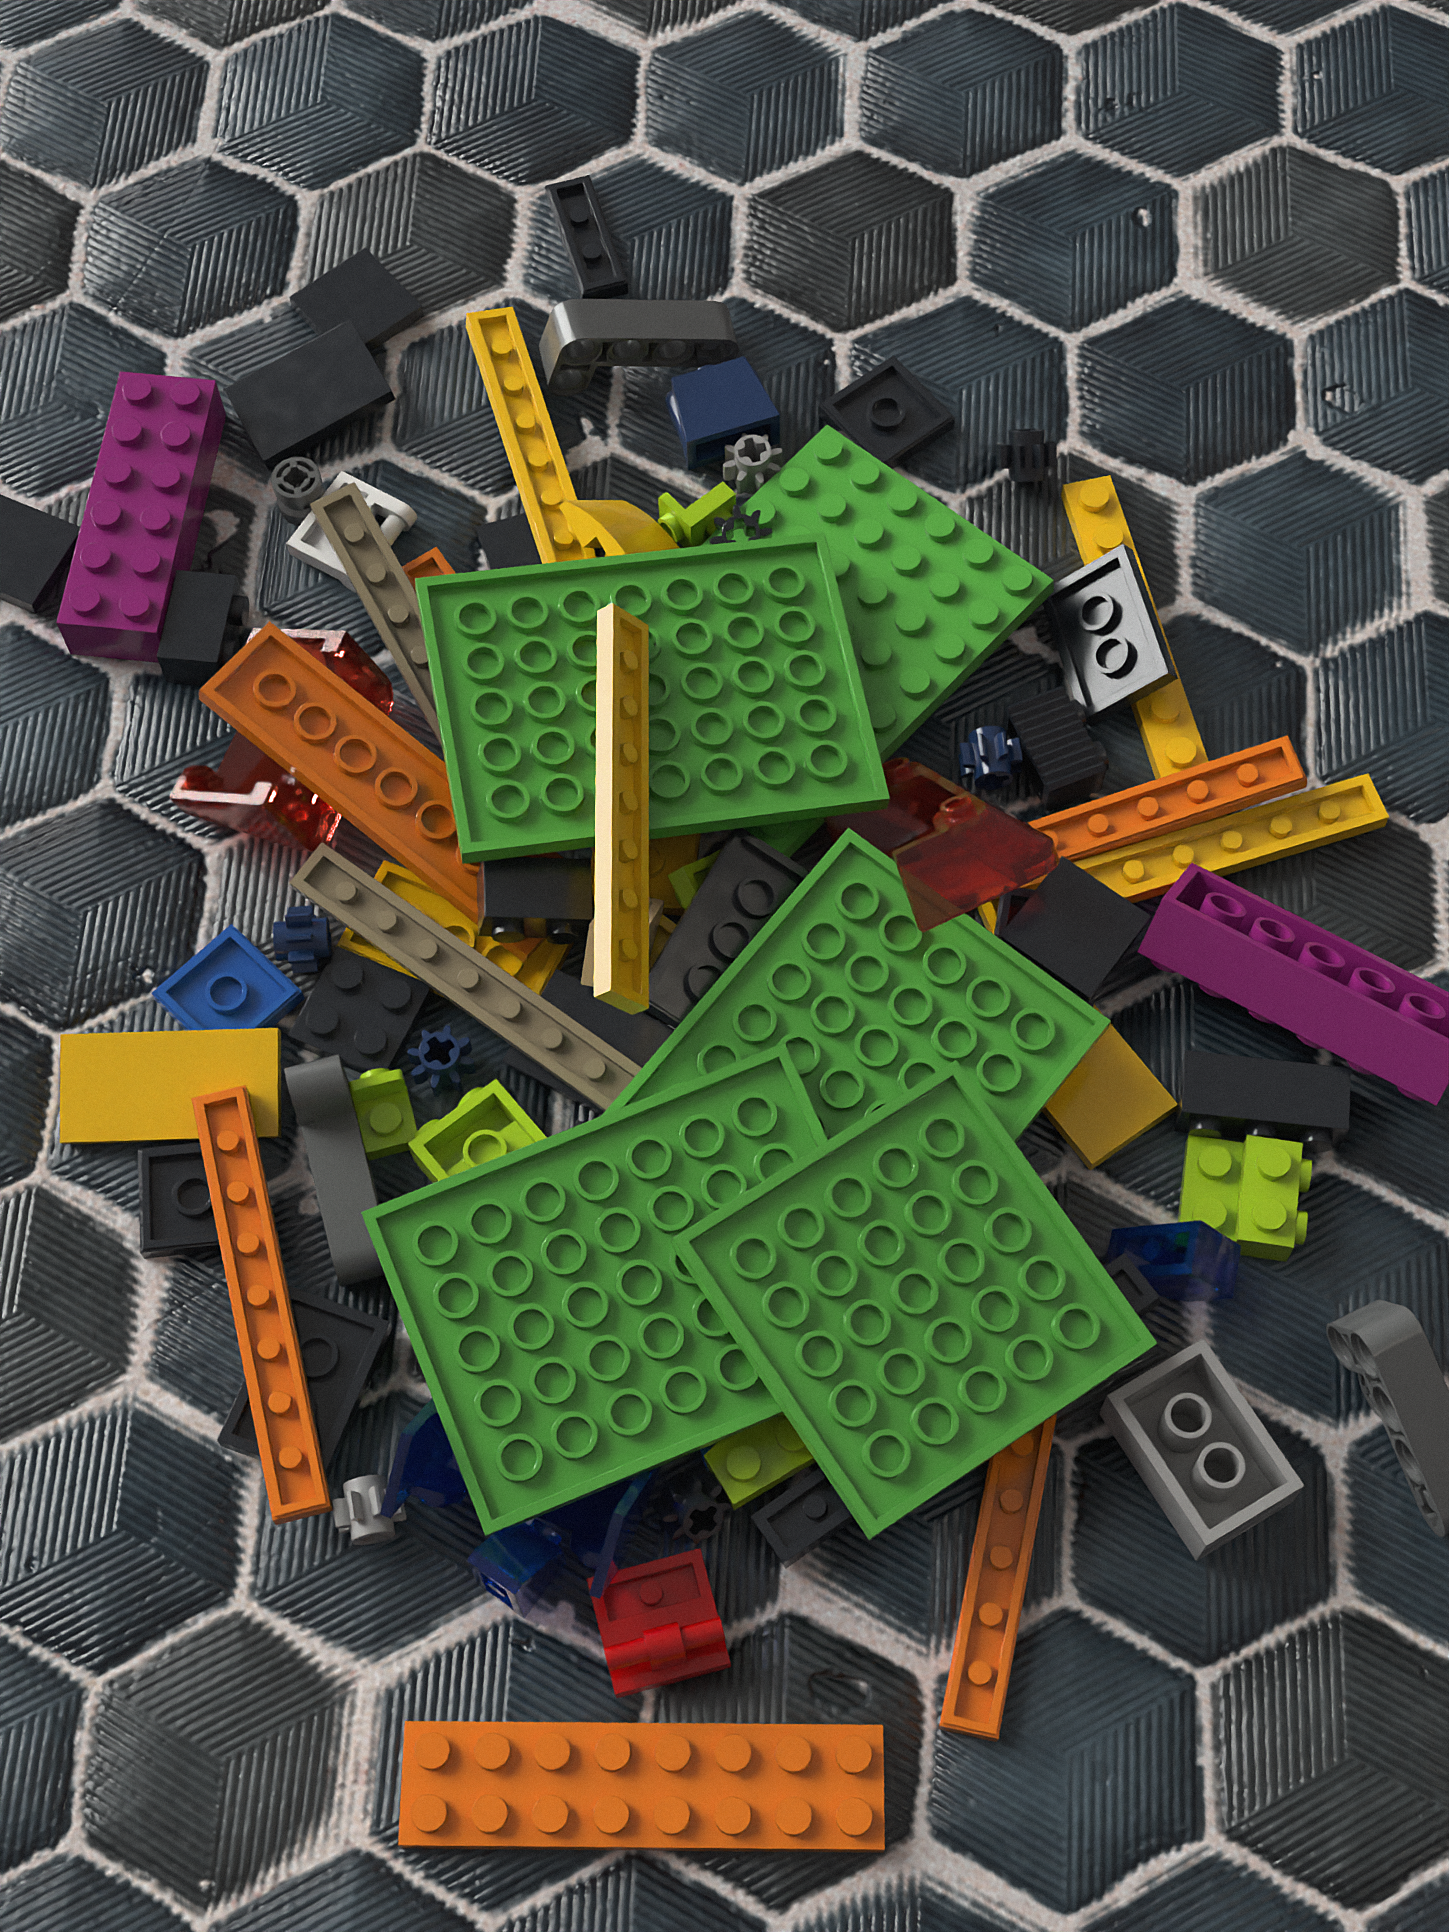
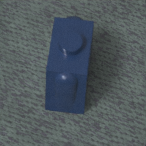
M745 356L716 365H704L696 371L671 378V391L666 394L665 403L681 442L688 470L725 460V446H735L743 433L761 437L766 434L768 435L770 446L780 443V414L765 391L758 373L752 369Z

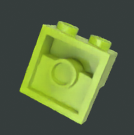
M495 1079L484 1088L477 1087L469 1091L460 1100L458 1107L442 1119H434L423 1125L415 1134L414 1139L408 1143L414 1162L428 1179L435 1183L547 1137L499 1081Z
M1188 1135L1185 1145L1175 1245L1287 1262L1294 1249V1244H1304L1307 1231L1308 1213L1297 1210L1299 1192H1308L1312 1174V1160L1302 1158L1303 1143L1247 1135L1244 1143Z

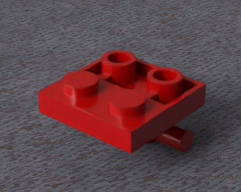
M700 1548L587 1578L616 1698L731 1667L722 1622L717 1613Z

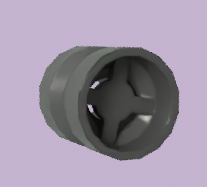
M291 457L280 462L272 472L271 483L282 517L288 523L300 526L312 510L310 503L320 499L325 493L318 466L310 459Z

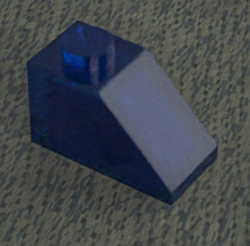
M1202 1220L1112 1229L1105 1266L1125 1253L1159 1296L1185 1302L1233 1299L1241 1245Z
M534 1519L530 1525L523 1523L495 1532L472 1552L467 1562L478 1586L525 1619L564 1566L566 1559L563 1549L558 1546L562 1538L549 1526L538 1519Z

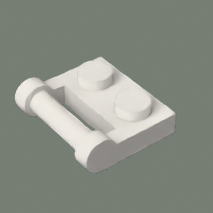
M341 471L321 498L355 482L373 516L375 517L376 514H379L386 518L380 529L391 547L402 531H408L417 520L416 512L406 503ZM311 510L286 543L289 554L335 577L345 587L356 593Z

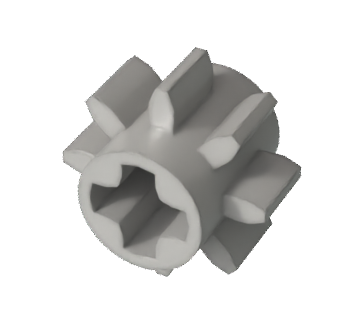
M743 433L735 446H725L726 462L723 464V479L727 481L735 479L737 494H742L743 492L755 494L780 471L782 449L775 448L771 450L768 435L766 434L761 437Z
M382 1475L362 1476L345 1482L343 1484L345 1498L331 1501L335 1527L338 1528L339 1534L350 1532L352 1543L355 1545H369L391 1539L395 1536L394 1522L406 1520L403 1496L399 1486L387 1488L386 1477Z

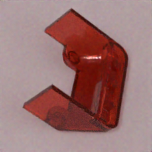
M906 757L895 758L882 764L890 796L887 809L824 817L833 845L849 827L888 857H894L917 927L922 933L1048 874L1060 862L1054 841L1050 836L985 797L921 763L910 762Z

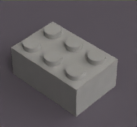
M1204 1338L1108 1394L1099 1413L1196 1561L1291 1504L1304 1487L1296 1472Z

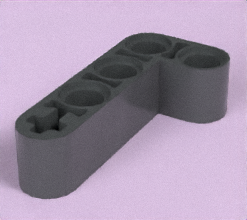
M571 299L559 303L551 311L539 343V353L548 389L556 396L565 397L585 390L591 382L596 366L702 367L710 364L716 365L735 359L739 353V345L729 309L722 302Z
M337 1054L285 1068L290 1097L301 1125L331 1257L340 1287L385 1276L361 1212L380 1204L369 1159L365 1152L354 1102L350 1094L349 1080L340 1055Z
M1379 1299L1327 1324V1337L1335 1355L1344 1367L1363 1375L1423 1518L1435 1534L1439 1537H1445L1449 1535V1390L1425 1332L1415 1315L1402 1305Z

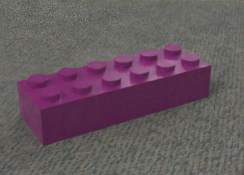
M120 371L56 622L70 654L159 663L157 653L176 571H190L225 423L226 412L216 380Z
M1194 863L1188 866L1162 898L1137 951L1150 958L1154 966L1165 972L1179 973L1197 982L1199 987L1211 996L1228 998L1247 1008L1254 1018L1262 1022L1276 1023L1296 1033L1297 1037L1310 1047L1316 1049L1325 1048L1346 1059L1347 1063L1358 1072L1367 1075L1375 1074L1395 1084L1402 1094L1418 1101L1426 1100L1434 1105L1438 1104L1449 1084V992Z

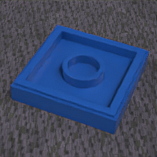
M232 924L151 993L154 1000L185 1031L272 1028L305 999L302 991Z

